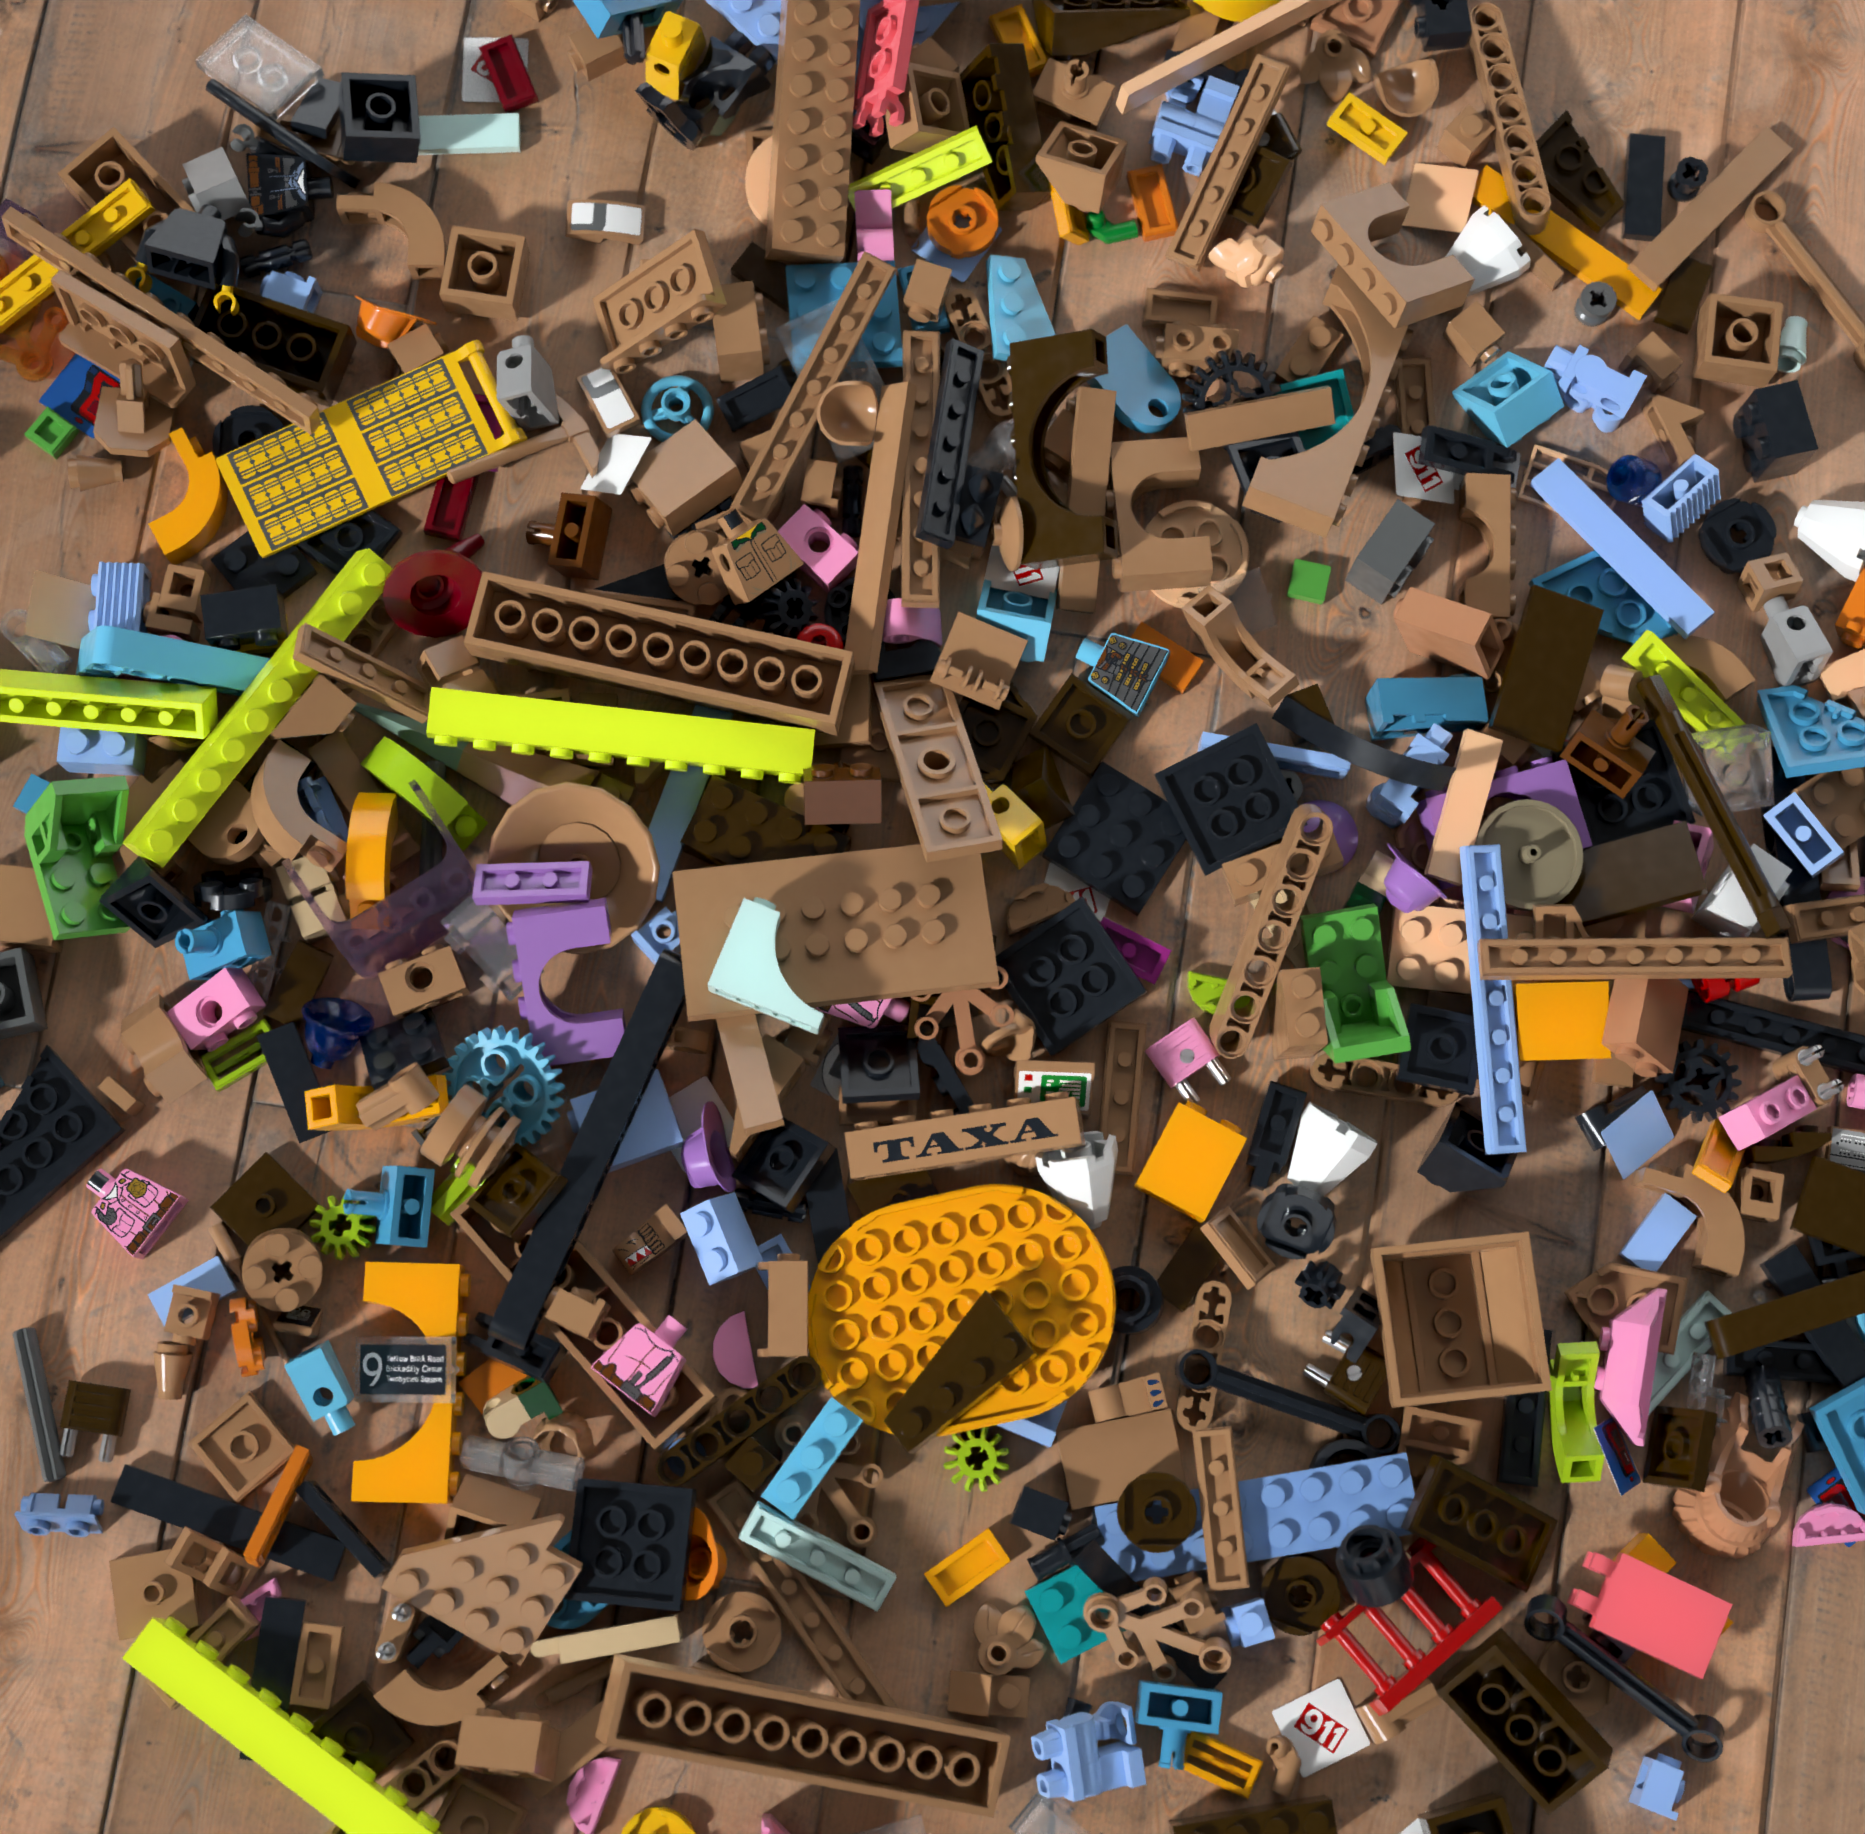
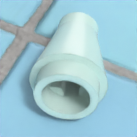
M1791 316L1786 319L1780 336L1778 371L1793 373L1798 371L1806 362V330L1808 322L1802 317Z

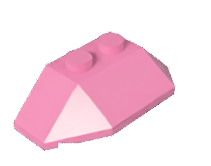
M1660 1288L1653 1289L1610 1319L1608 1328L1602 1327L1599 1338V1350L1605 1352L1603 1365L1597 1368L1594 1389L1599 1390L1598 1399L1630 1443L1644 1447L1667 1295V1290Z

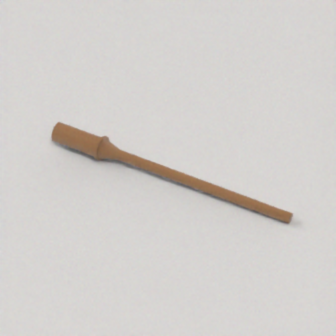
M220 1222L209 1228L208 1231L226 1262L224 1265L228 1266L238 1276L245 1289L242 1281L243 1256L239 1255L226 1228ZM257 1303L259 1318L282 1361L286 1364L291 1358L277 1332L272 1328L273 1325L264 1308Z

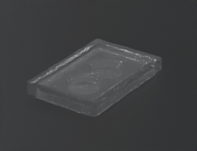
M246 14L195 59L201 71L223 84L275 121L324 76L321 66Z

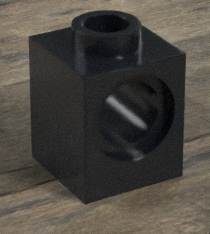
M1023 1486L1009 1523L1055 1541L1057 1534L1065 1536L1073 1513L1066 1511L1069 1505L1068 1502Z

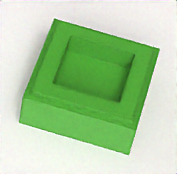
M47 406L24 435L57 460L80 431L76 426Z
M1295 558L1286 597L1322 605L1325 600L1331 566Z

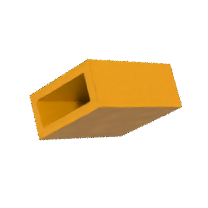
M1608 981L1512 984L1519 1061L1611 1058V1051L1602 1045L1609 1008Z
M1187 1101L1186 1105L1178 1102L1133 1188L1202 1223L1208 1216L1247 1138L1240 1135L1242 1129L1237 1125L1221 1119L1220 1123L1206 1117L1208 1111L1203 1107Z

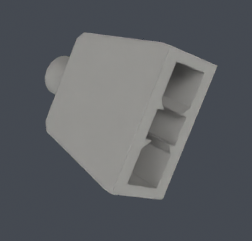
M520 335L513 338L512 349L500 351L497 355V400L525 432L559 424V415L552 369L535 349L534 339L528 335Z
M1778 596L1767 601L1763 608L1769 621L1760 637L1778 686L1796 685L1800 687L1816 682L1833 650L1811 611L1804 605L1790 609L1784 596Z

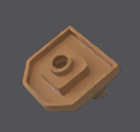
M129 358L128 360L121 361L119 364L120 388L102 386L93 432L95 438L110 454L149 458L170 445L171 438L169 433L173 431L177 407L169 408L150 397L148 390H143L142 364L136 361V359Z

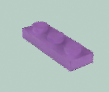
M590 861L476 864L472 898L476 905L589 902L593 868Z

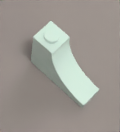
M755 897L751 901L744 898L708 982L709 992L818 1035L824 1021V1014L811 1008L797 997L786 983L777 963L775 940L781 921V912L775 910V904L765 899Z

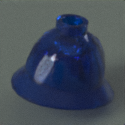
M332 997L317 998L306 1002L301 1009L306 1021L305 1041L307 1048L312 1053L310 1062L324 1069H332L335 1061L344 1060L350 1055L360 1038L370 1033L375 1024L374 1018L367 1009L358 1003L346 999Z

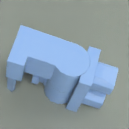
M1198 75L1190 79L1194 83L1184 82L1165 92L1168 102L1162 101L1149 140V144H1152L1151 160L1161 164H1169L1174 152L1186 157L1182 167L1186 173L1200 176L1223 130L1240 87L1210 75L1203 88L1195 112L1187 110L1186 106L1195 100L1204 77Z
M1556 345L1544 368L1552 371L1564 404L1578 413L1585 412L1587 408H1593L1592 419L1598 429L1605 433L1615 431L1631 407L1647 376L1633 370L1630 377H1627L1607 367L1600 357L1587 355L1589 349L1581 345L1578 346L1574 354Z
M1434 723L1424 737L1419 733L1415 736L1403 755L1443 765L1450 755L1444 751V748L1453 735ZM1389 778L1386 783L1379 784L1373 788L1367 798L1366 808L1373 817L1392 829L1396 828L1402 822L1405 823L1419 804L1411 798V795L1418 793L1422 788Z
M1110 1701L1103 1703L1093 1715L1079 1712L1063 1717L1060 1720L1046 1721L1047 1730L1031 1737L1032 1748L1036 1758L1042 1761L1051 1758L1052 1770L1039 1773L1037 1777L1038 1791L1047 1798L1065 1797L1076 1802L1085 1799V1797L1096 1796L1104 1791L1124 1786L1135 1788L1146 1785L1142 1749L1131 1745L1136 1744L1137 1740L1133 1711L1129 1705ZM1123 1716L1125 1717V1720H1126L1127 1730L1125 1729V1726H1124V1723H1123ZM1110 1738L1120 1740L1119 1742L1101 1747L1097 1745L1098 1740Z

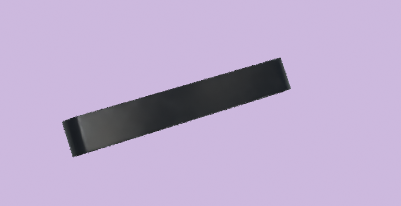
M1775 747L1758 748L1755 755V769L1766 852L1792 869L1785 880L1790 886L1779 900V903L1783 909L1784 906L1789 904L1821 900L1818 875L1812 878L1763 816L1791 795V790L1806 782L1805 775L1786 778ZM1788 929L1778 934L1777 937L1789 938ZM1789 938L1793 974L1789 978H1783L1787 1000L1794 1002L1829 999L1832 993V977L1827 940L1791 944Z

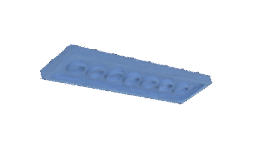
M1406 1452L1238 1481L1247 1562L1340 1547L1344 1537L1351 1530L1362 1525H1378L1381 1528L1393 1531L1398 1536L1412 1534L1401 1528L1415 1496ZM1199 1488L1190 1490L1197 1506L1195 1527L1186 1541L1175 1549L1163 1553H1151L1141 1550L1130 1542L1118 1523V1502L1094 1507L1097 1525L1105 1540L1104 1545L1101 1547L1135 1582L1147 1580L1151 1577H1165L1188 1573L1193 1570H1206L1207 1562ZM1154 1500L1153 1506L1146 1508L1145 1511L1146 1516L1153 1517V1523L1160 1524L1162 1517L1169 1514L1168 1508H1163L1159 1500Z

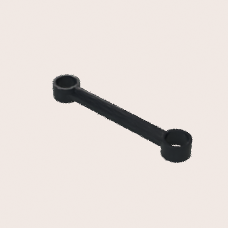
M1187 1350L1176 1360L1175 1375L1178 1381L1185 1387L1203 1389L1210 1386L1357 1438L1372 1447L1379 1454L1391 1452L1400 1441V1427L1388 1415L1369 1414L1363 1416L1217 1364L1215 1358L1205 1350ZM1190 1355H1202L1209 1364V1374L1200 1383L1189 1381L1184 1374V1362ZM1375 1419H1383L1389 1425L1391 1431L1388 1443L1379 1448L1372 1446L1366 1435L1368 1425Z
M1541 1594L1529 1601L1524 1620V1626L1529 1635L1544 1642L1558 1641L1682 1736V1748L1690 1758L1700 1762H1711L1721 1756L1725 1731L1723 1725L1716 1718L1704 1714L1692 1716L1567 1620V1608L1557 1597ZM1540 1612L1549 1613L1556 1617L1558 1622L1552 1624L1543 1623L1537 1620L1534 1614ZM1703 1733L1710 1735L1716 1741L1702 1743L1693 1739L1691 1735Z

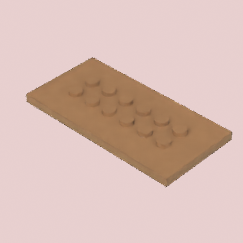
M921 844L672 871L688 1022L762 1013L708 990V982L744 898L751 901L755 897L765 899L775 904V910L781 912V921L775 940L777 963L791 990L811 1008L999 986L981 853L926 863Z

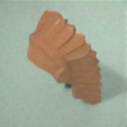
M1735 1392L1730 1407L1723 1408L1719 1422H1716V1434L1712 1444L1709 1476L1706 1480L1705 1492L1678 1489L1672 1498L1675 1504L1672 1516L1679 1522V1532L1688 1536L1690 1542L1697 1545L1698 1549L1704 1554L1718 1555L1721 1558L1732 1557L1741 1559L1760 1549L1761 1544H1764L1765 1540L1770 1536V1531L1780 1519L1782 1508L1778 1504L1779 1498L1790 1474L1789 1467L1793 1463L1799 1445L1798 1438L1805 1424L1798 1420L1791 1429L1793 1439L1789 1444L1780 1448L1778 1455L1772 1462L1762 1459L1757 1453L1741 1448L1749 1432L1748 1397Z

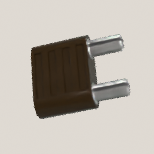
M69 1380L60 1422V1428H64L59 1454L64 1457H72L74 1455L78 1430L103 1434L98 1460L105 1463L112 1462L117 1436H122L131 1389Z

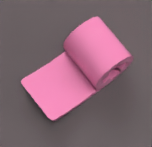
M891 190L855 191L858 262L864 251L883 261H894Z
M901 598L887 600L883 628L884 642L902 644L922 639L934 642L938 647L942 646L941 613L938 608L901 607Z

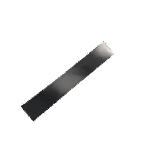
M1285 696L1272 716L1275 721L1331 754L1361 768L1402 783L1443 791L1456 770V767L1417 760L1370 743L1326 721L1288 696Z
M1094 1539L1073 1559V1562L1103 1593L1120 1597L1141 1589ZM1148 1603L1128 1612L1143 1616L1161 1608L1158 1605H1150ZM1176 1623L1166 1625L1184 1632ZM1158 1641L1164 1654L1171 1656L1175 1660L1176 1666L1198 1687L1214 1689L1227 1675L1226 1672L1221 1674L1208 1673L1200 1666L1199 1656Z

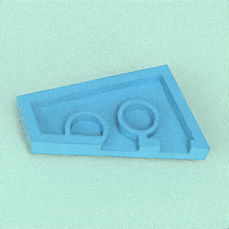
M990 255L986 261L992 357L993 360L1007 361V357L1010 355L1009 343L1056 334L1025 258Z

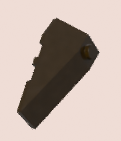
M1032 0L1040 44L1052 58L1057 60H1071L1073 55H1087L1189 17L1191 10L1180 0H1130V3H1126L1125 0Z

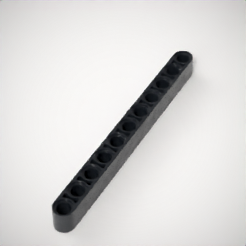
M665 948L655 964L561 1168L560 1174L568 1182L537 1220L492 1318L488 1335L525 1351L536 1333L546 1311L544 1308L545 1302L552 1289L557 1287L686 1004L681 954Z

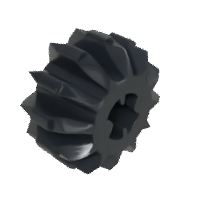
M783 578L764 591V597L757 598L755 601L758 606L762 607V612L755 616L758 620H765L762 631L797 639L799 633L810 625L809 622L816 621L819 618L818 615L812 612V607L819 603L816 599H809L812 588L809 586L801 587L800 580L796 578L789 579L788 581Z

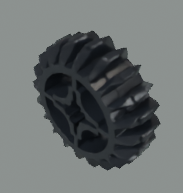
M1234 349L1229 360L1227 353L1221 350L1218 352V363L1210 356L1205 357V363L1208 368L1204 371L1201 367L1195 366L1193 370L1199 375L1197 381L1190 378L1186 380L1185 383L1193 388V392L1183 393L1182 399L1192 402V404L1183 408V413L1227 405L1225 402L1231 399L1230 393L1232 392L1239 397L1233 400V404L1270 397L1281 392V386L1270 384L1277 375L1272 370L1265 372L1268 363L1263 359L1255 363V354L1248 352L1242 359L1241 351ZM1242 371L1249 373L1254 378L1257 388L1250 389L1248 386L1239 388L1232 372ZM1219 377L1218 391L1214 395L1206 397L1209 387ZM1224 445V446H1222V447H1223L1225 450H1227V446H1228V445Z

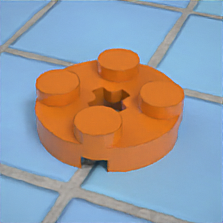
M953 185L943 189L932 199L927 214V233L931 242L938 250L950 255L952 258L962 259L977 256L991 246L998 232V211L993 199L985 191L976 187L973 190L962 188V185ZM957 215H960L962 218L969 216L971 218L969 227H956L955 217Z
M246 1296L230 1299V1313L235 1312L236 1322L231 1324L238 1367H242L241 1376L258 1375L259 1370L265 1369L264 1360H266L263 1336L255 1337V1332L258 1331L257 1322H260L258 1305L254 1300H248Z

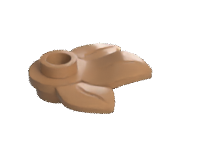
M1335 29L1327 30L1318 37L1315 43V50L1307 54L1300 65L1301 83L1311 84L1319 81L1324 93L1334 103L1339 102L1345 96L1352 81L1368 83L1371 78V68L1365 54L1351 47L1350 40L1346 34ZM1333 41L1339 45L1338 53L1329 51V42Z
M988 1601L980 1606L973 1622V1633L980 1643L977 1652L978 1663L986 1673L992 1676H1003L1013 1668H1032L1043 1658L1047 1647L1042 1642L1032 1638L1036 1619L1031 1606H1016L1007 1610L1003 1615ZM994 1648L1001 1649L1005 1655L1004 1660H994L991 1656V1650Z

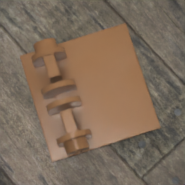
M958 611L930 682L999 710L1002 701L1007 697L1010 682L1028 640Z

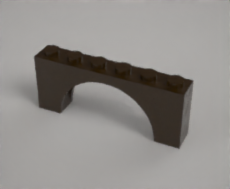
M1093 329L1009 343L1010 355L1007 357V370L1011 376L1012 392L1009 394V407L1013 413L1014 428L1011 430V443L1015 450L1016 465L1013 467L1012 474L1014 483L1017 486V496L1022 512L1024 529L1021 564L1038 570L1119 558L1117 521L1103 515L1088 516L1076 514L1066 507L1050 485L1044 462V445L1047 430L1059 405L1074 389L1084 382L1097 376L1108 374L1106 336Z

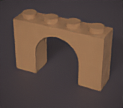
M1388 182L1322 203L1311 232L1380 313L1397 329L1463 306L1475 279L1454 255L1423 265L1408 266L1395 263L1374 249L1371 242L1400 232L1410 207Z
M1188 437L1112 442L1108 475L1110 489L1106 493L1105 508L1106 512H1113V520L1117 521L1119 558L1112 559V572L1114 579H1120L1121 592L1204 587L1211 583L1213 562L1209 536L1169 539L1154 536L1140 527L1131 509L1141 496L1153 490L1198 487L1201 473L1199 451L1192 452L1189 450Z

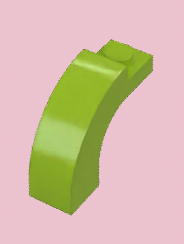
M386 736L381 739L360 763L386 789L397 793L400 798L417 810L462 851L471 844L488 824L468 804L469 802L414 755Z
M1596 1341L1557 1343L1555 1359L1549 1360L1552 1388L1551 1391H1548L1550 1433L1561 1483L1601 1480L1605 1456L1594 1432V1427L1597 1426L1594 1385L1600 1356Z

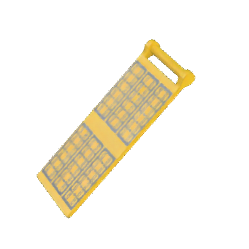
M473 340L466 343L452 353L320 411L321 425L312 435L295 424H291L216 458V463L260 556L267 558L446 477L447 471L527 440L523 429L517 427L514 418L497 400V383L483 356L485 350L481 341ZM470 361L504 432V435L495 440L459 363Z

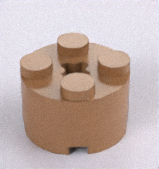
M277 1228L266 1231L257 1236L245 1252L242 1266V1281L250 1297L264 1308L273 1311H292L307 1303L316 1294L321 1284L323 1267L320 1252L312 1239L302 1231L294 1228ZM285 1261L290 1262L289 1270L291 1274L289 1276L287 1274H283L280 1277L275 1276L276 1268L273 1266L275 1262L280 1265Z

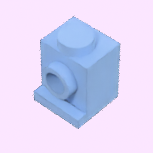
M272 270L270 275L267 274L264 277L260 287L261 296L313 314L323 293L316 278L309 276L306 282L303 277L288 271L285 274H281Z
M666 906L643 927L631 934L633 942L654 965L663 949L666 948L676 953L681 950L677 911L675 910L671 913ZM661 927H668L671 929V934L668 938L661 939L657 936V931Z
M1256 1597L1220 1608V1611H1223L1226 1617L1224 1624L1232 1648L1236 1646L1248 1647L1275 1638L1262 1598Z
M1658 1753L1656 1760L1644 1756L1628 1802L1676 1821L1679 1813L1672 1811L1674 1803L1677 1804L1680 1801L1685 1789V1781L1682 1780L1684 1771L1679 1770L1682 1762Z

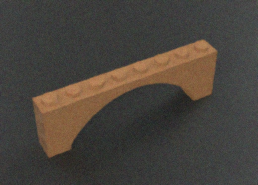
M1339 264L1336 267L1322 304L1331 307L1341 320L1358 353L1363 381L1359 410L1337 434L1309 450L1272 460L1261 457L1242 504L1244 507L1325 538L1331 526L1339 527L1347 505L1342 504L1341 500L1343 495L1350 497L1358 479V475L1352 474L1354 466L1362 467L1370 447L1363 444L1366 436L1373 438L1381 417L1374 415L1377 407L1384 409L1392 388L1385 385L1388 378L1395 380L1403 359L1397 357L1398 351L1406 352L1414 332L1407 329L1408 325L1395 329Z

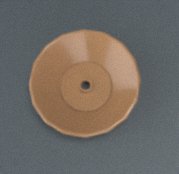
M565 782L534 789L507 809L491 837L488 864L573 862L574 858L590 861L593 868L590 900L605 897L607 899L612 932L611 943L573 948L562 952L581 955L612 948L639 929L656 900L660 865L652 834L630 805L603 788ZM562 903L506 904L497 906L509 922H512L514 910Z

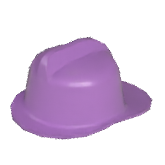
M1387 843L1389 849L1396 856L1384 879L1386 897L1393 906L1404 913H1410L1413 910H1424L1438 897L1447 899L1445 894L1425 878L1392 844Z
M707 1101L702 1111V1127L687 1136L682 1145V1164L693 1188L698 1189L720 1185L726 1192H733L736 1188V1179L732 1177L735 1167L728 1150L723 1121L717 1106L713 1102Z

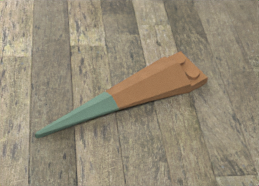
M357 703L353 708L354 711L434 759L444 762L452 770L511 806L534 789L565 782L603 788L630 806L638 793L635 787L606 776L600 771L537 753L534 755L515 754L511 752L512 747L496 745V751L474 749L473 742L458 741L457 747L434 744L435 738L427 737V722L422 724L410 717Z

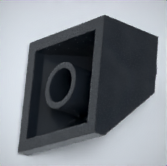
M1298 431L1227 446V452L1245 496L1261 457L1272 460L1305 451ZM1250 509V511H1251L1252 513H1255V514H1257V515H1260V516L1265 517V518H1267V519H1270V520H1272V521H1275V522H1278V523L1283 522V521H1280V520L1275 519V518H1273V517L1267 516V515H1265V514H1262V513H1260V512H1257V511H1254V510Z
M1456 1101L1426 1150L1417 1172L1430 1183L1440 1186L1450 1193L1501 1188L1508 1180L1518 1153L1485 1155L1482 1117Z

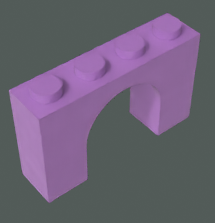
M1552 756L1530 762L1531 769L1518 772L1517 766L1495 772L1496 779L1492 780L1487 800L1493 797H1504L1514 801L1529 799L1548 803L1562 811L1571 820L1579 833L1583 849L1593 846L1568 763L1565 759L1553 763ZM1445 786L1443 791H1426V799L1418 802L1419 804L1416 807L1429 852L1431 851L1448 790L1447 786ZM1438 880L1441 890L1457 886Z
M606 897L591 899L589 902L562 903L514 910L512 922L506 923L509 945H516L518 959L512 960L515 983L522 982L524 996L518 997L521 1020L528 1019L530 1033L533 1034L531 1045L535 1047L542 1042L546 1044L541 1054L544 1057L555 1055V1059L549 1064L550 1066L613 1057L626 1030L623 1008L586 1014L569 1013L561 1010L548 999L541 983V972L544 966L556 954L568 949L611 943L612 932Z

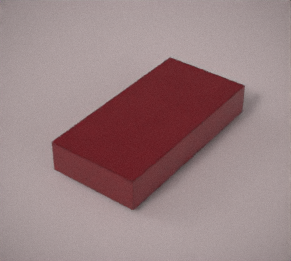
M512 34L479 47L505 113H511L539 102Z
M479 475L452 484L447 476L437 480L423 529L425 535L454 542L462 540Z

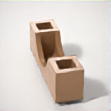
M1466 473L1459 485V520L1471 525L1481 534L1487 546L1488 562L1484 571L1464 581L1459 589L1458 603L1492 614L1494 620L1501 618L1508 620L1510 616H1514L1516 609V595L1510 594V580H1514L1516 575V559L1510 558V545H1514L1516 540V523H1511V510H1514L1516 505V488H1511V475Z

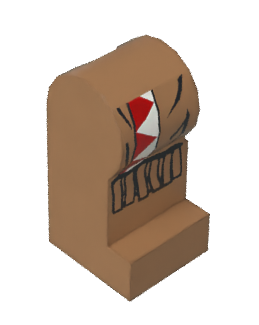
M665 1204L651 1218L640 1225L634 1233L621 1241L612 1251L630 1275H634L677 1245L689 1234L670 1207Z

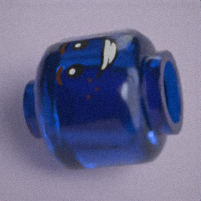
M1630 454L1622 456L1613 462L1606 478L1607 490L1614 499L1637 507H1641L1643 505L1641 501L1662 483V473L1655 463Z

